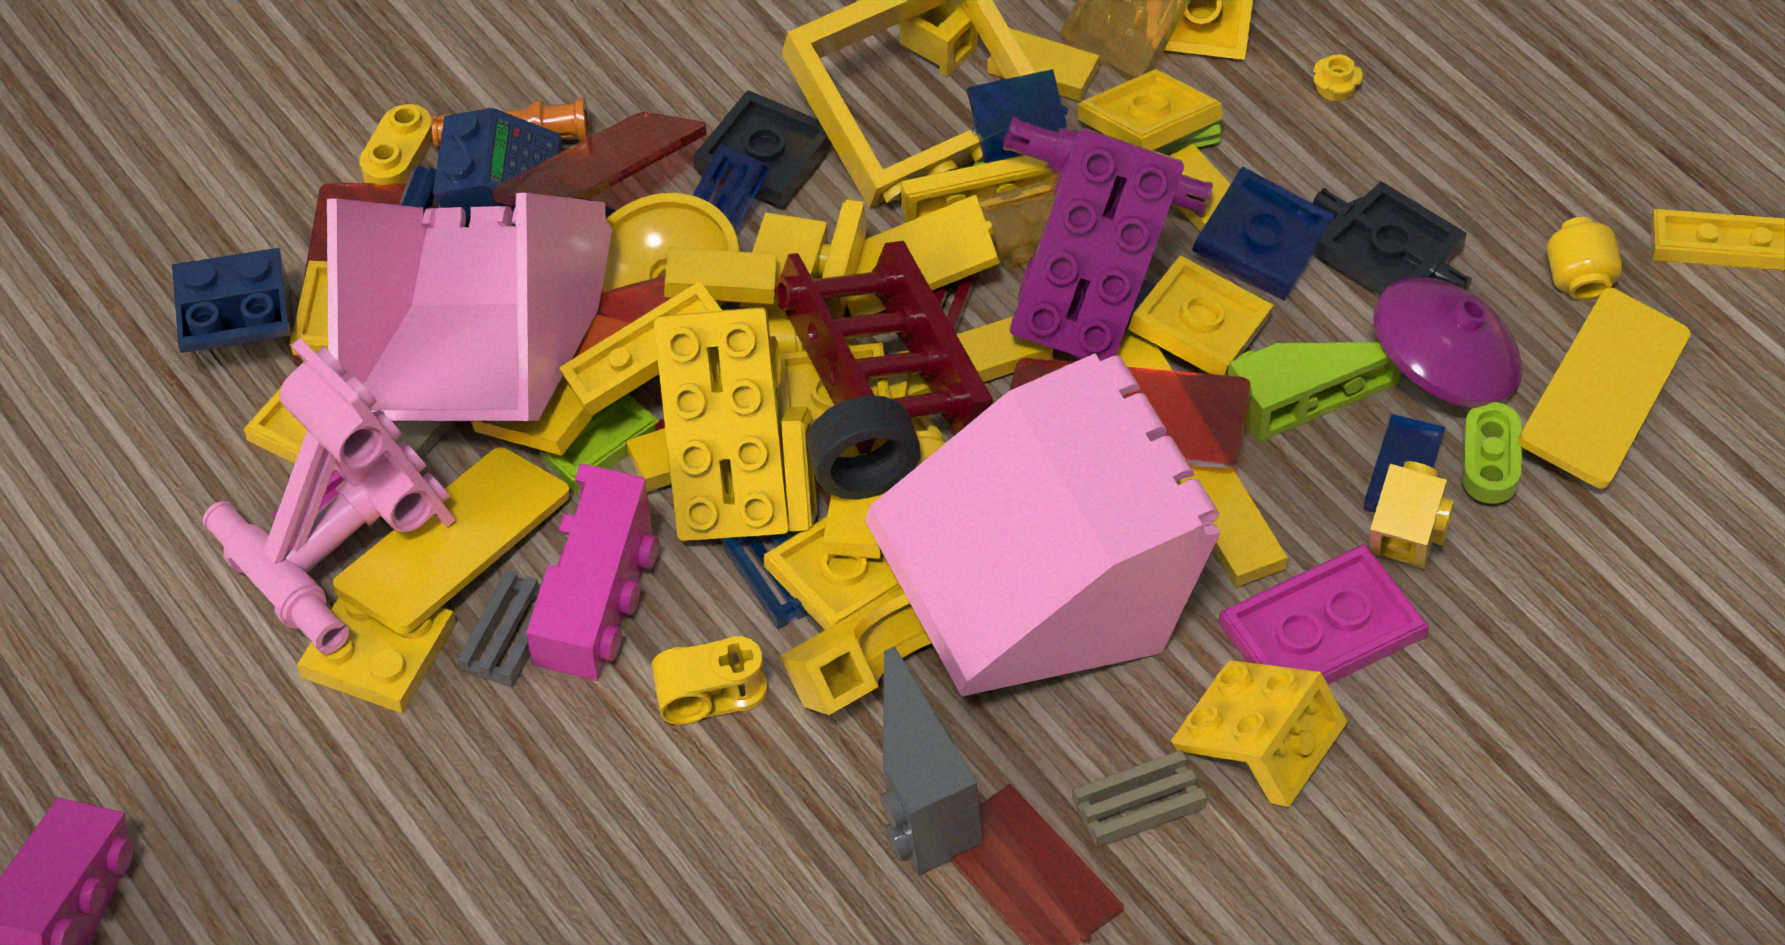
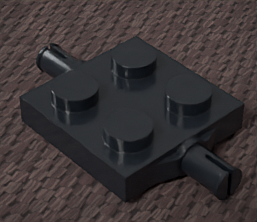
M1382 181L1365 196L1348 203L1329 192L1326 188H1322L1321 192L1319 191L1315 196L1312 206L1335 219L1334 225L1317 241L1315 255L1379 295L1389 285L1398 280L1422 277L1447 281L1468 290L1472 278L1447 264L1464 247L1467 234L1450 222Z

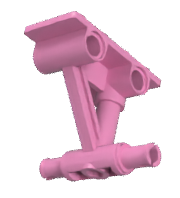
M300 338L291 346L304 363L284 381L280 390V400L282 405L307 429L270 533L261 525L249 524L229 501L216 502L210 506L203 516L202 524L223 545L224 558L227 564L238 573H244L275 606L274 612L277 618L289 628L300 629L313 642L319 652L329 654L337 651L344 645L349 636V629L326 606V595L323 589L308 573L364 523L371 526L380 517L398 532L415 530L433 515L447 528L456 520L443 504L450 498L447 491L429 472L423 477L421 476L420 472L427 467L424 461L405 441L400 444L395 442L402 435L397 426L381 409L372 413L370 408L377 401L369 390L354 375L345 382L342 377L347 373L346 370L324 346L315 353ZM334 468L345 480L335 488L338 494L318 510Z

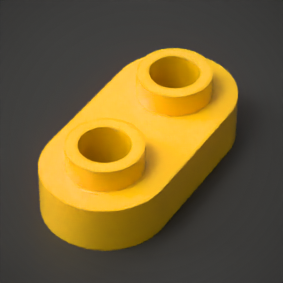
M403 104L390 109L383 116L359 159L363 180L371 189L381 192L398 190L407 184L413 168L420 165L433 142L432 119L425 108L414 104Z

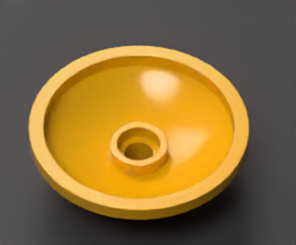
M661 193L642 197L615 211L606 219L607 223L612 227V234L597 313L604 320L629 325L671 299L664 297L665 286H663L665 283L668 247L741 252L739 241L730 221L711 203L701 198L681 193ZM716 301V303L719 305V307H721V306L724 304V302H725V301Z

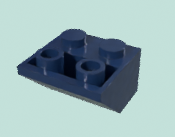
M280 248L172 264L180 353L290 336L293 332L294 318L291 291Z

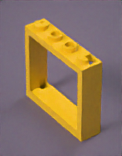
M859 0L787 32L781 55L869 209L885 201L886 203L894 200L898 203L901 202V181L957 170L959 167L972 161L976 163L994 159L1003 151L1006 133H1009L1010 129L1008 127L1012 117L1047 129L1046 125L1055 106L993 0L959 1L1021 107L885 169L881 167L820 58L951 0Z

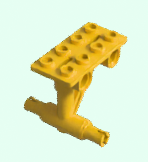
M762 307L657 317L654 320V331L678 539L690 541L785 534L789 530L784 451L781 445L776 388L781 380L780 353L806 351L790 320H768V312ZM857 338L845 340L848 346L857 345Z

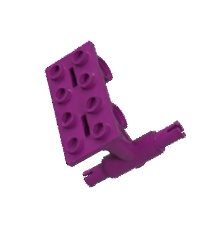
M1012 117L1008 127L1010 130L1009 133H1006L1002 149L1011 150L1047 162L1046 168H1049L1050 172L1059 174L1054 191V202L1036 254H1032L1020 286L1018 305L1010 325V333L1014 336L1081 358L1088 357L1094 353L1100 361L1116 356L1170 205L1174 204L1202 215L1207 207V203H1204L1205 199H1210L1213 183L1183 175L1184 164L1180 159L1087 128H1081L1079 131L1065 127L1064 129L1059 128L1057 132Z

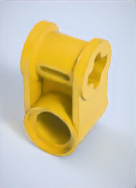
M732 636L724 640L691 647H675L658 654L652 661L651 669L662 719L670 724L684 725L713 716L748 711L760 705L767 695L768 684L763 671H761L763 656L758 644L752 639L743 636ZM733 652L738 653L740 664H734ZM744 684L745 696L740 695L738 685Z

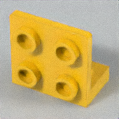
M1231 660L1217 674L1212 684L1172 737L1171 742L1176 751L1182 750L1185 753L1247 762L1270 804L1290 807L1348 721L1321 672Z

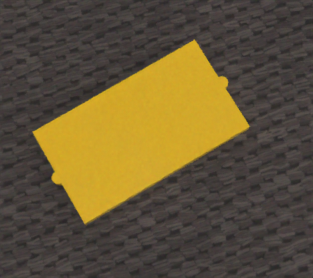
M975 194L865 239L855 274L872 272L885 243L904 241L931 290H935L1000 263L991 237L995 229L990 221H986L978 197ZM875 294L850 296L847 302L851 316L875 314L886 309L881 299Z

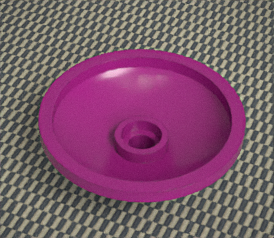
M1423 277L1406 278L1389 285L1377 300L1373 319L1375 331L1382 347L1394 364L1409 379L1427 392L1459 406L1478 408L1493 402L1504 403L1518 388L1522 379L1523 367L1516 340L1501 317L1483 300L1471 292L1439 279Z

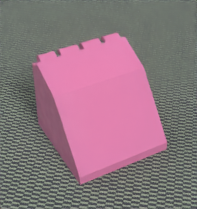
M516 193L514 212L510 206L471 207L469 227H465L466 213L462 207L427 208L423 215V208L337 198L327 199L328 351L346 370L347 373L342 379L346 382L354 375L377 401L370 408L372 413L381 409L391 421L539 420L562 378L559 367L573 358L599 309L612 234V227L607 223L605 217V202L532 193Z
M1094 353L1008 391L870 505L865 521L961 696L1163 653L1220 535L1216 525L1211 524L1219 516V511L1198 479H1191L1179 485L1176 483V481L1183 478L1193 477L1194 472L1173 438L1165 436L1167 429L1145 394L1137 393L1125 399L1122 397L1128 393L1140 391V386L1120 356H1112L1100 361Z

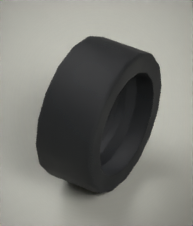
M865 395L844 400L827 409L813 422L806 437L807 451L817 482L827 493L842 499H864L887 492L913 471L921 458L920 443L909 413L901 403L885 396ZM873 438L888 439L881 447L867 454L855 457H838L846 448L860 441Z

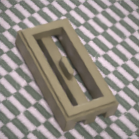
M1182 750L1073 789L1072 801L1096 848L1206 808L1207 796L1202 788L1198 789L1196 785L1197 778L1192 769L1188 770L1186 766L1187 759ZM1181 789L1184 792L1183 795L1109 822L1100 824L1098 821L1126 809L1132 811L1146 806L1151 800Z

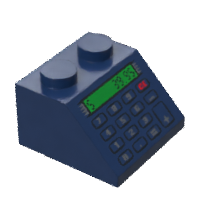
M495 108L444 116L433 194L441 208L462 207L465 210V227H469L471 207L510 206L514 212L516 193L557 196L563 140L559 133Z

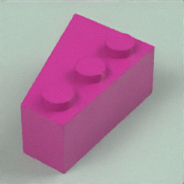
M580 463L575 477L576 483L580 485V502L575 516L563 515L559 532L569 535L557 566H547L526 635L533 666L598 681L606 660L614 661L617 656L622 637L620 626L625 614L632 615L636 610L641 590L639 580L644 569L651 570L654 566L659 549V538L653 536L645 478Z
M57 797L0 877V945L90 944L121 875L127 871L132 860L133 842L127 837L125 812Z

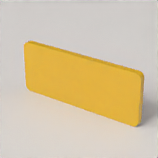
M1605 288L1518 438L1521 447L1596 488L1603 489L1608 487L1690 338L1691 333L1688 327L1615 288Z
M503 447L495 448L445 488L450 498L443 504L456 521L447 528L433 515L415 530L398 532L394 529L334 578V593L396 633H410L562 506L570 497L569 485L514 452Z

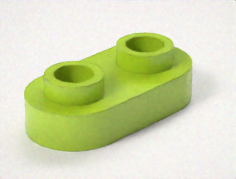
M1493 402L1485 406L1472 408L1467 414L1463 431V486L1470 496L1478 501L1490 504L1502 503L1513 497L1517 491L1522 471V447L1518 442L1522 432V422L1517 412L1503 403ZM1484 435H1493V436H1495V437H1488V438H1487V437H1485Z

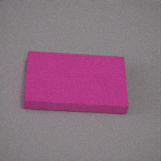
M1365 543L1220 611L1218 622L1246 662L1318 671L1322 673L1328 685L1426 638L1429 628L1426 621Z

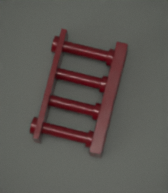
M904 241L885 243L872 272L812 279L799 253L788 254L781 276L775 284L776 302L779 308L786 312L834 406L852 398L865 395L875 396L867 380L918 373L925 379L932 393L891 398L902 404L909 413L910 418L941 414L942 417L947 419L956 435L991 406L993 402L992 396ZM875 294L881 299L887 312L834 319L824 300ZM896 333L903 339L909 352L855 359L845 340ZM876 438L856 443L855 446L859 453L866 454L871 452Z

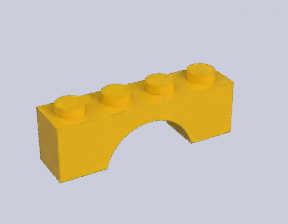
M901 587L780 655V658L803 707L830 715L879 687V678L884 673V651L895 646L903 658L932 642Z

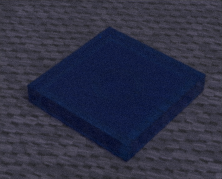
M1242 166L1198 235L1191 251L1285 301L1316 250L1317 241L1327 232L1335 215Z

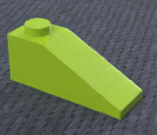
M1380 342L1275 343L1258 351H1247L1236 360L1229 362L1225 397L1257 442H1261L1399 384L1402 371L1390 359Z

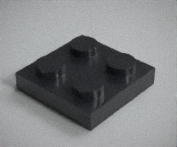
M747 90L693 155L694 169L783 207L832 146V143L818 119Z

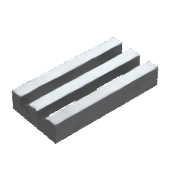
M506 570L457 658L461 671L510 687L513 686L530 655L526 632L532 613L503 667L498 668L495 666L506 645L513 638L517 625L530 601H537L541 588L538 584V579L527 576L526 580L522 581L518 579L516 572ZM514 595H517L480 662L479 659Z

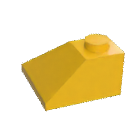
M1152 0L1145 48L1245 60L1253 0Z

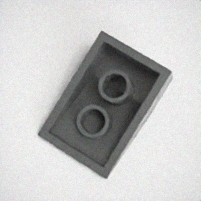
M894 646L884 651L883 771L886 792L879 796L884 812L890 821L889 824L884 826L894 853L899 859L908 856L916 872L920 875L983 845L977 782Z

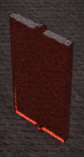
M1008 784L979 805L983 842L950 857V862L1025 945H1078L1079 943L1087 945L1091 942V935L1124 911V904L1011 784Z

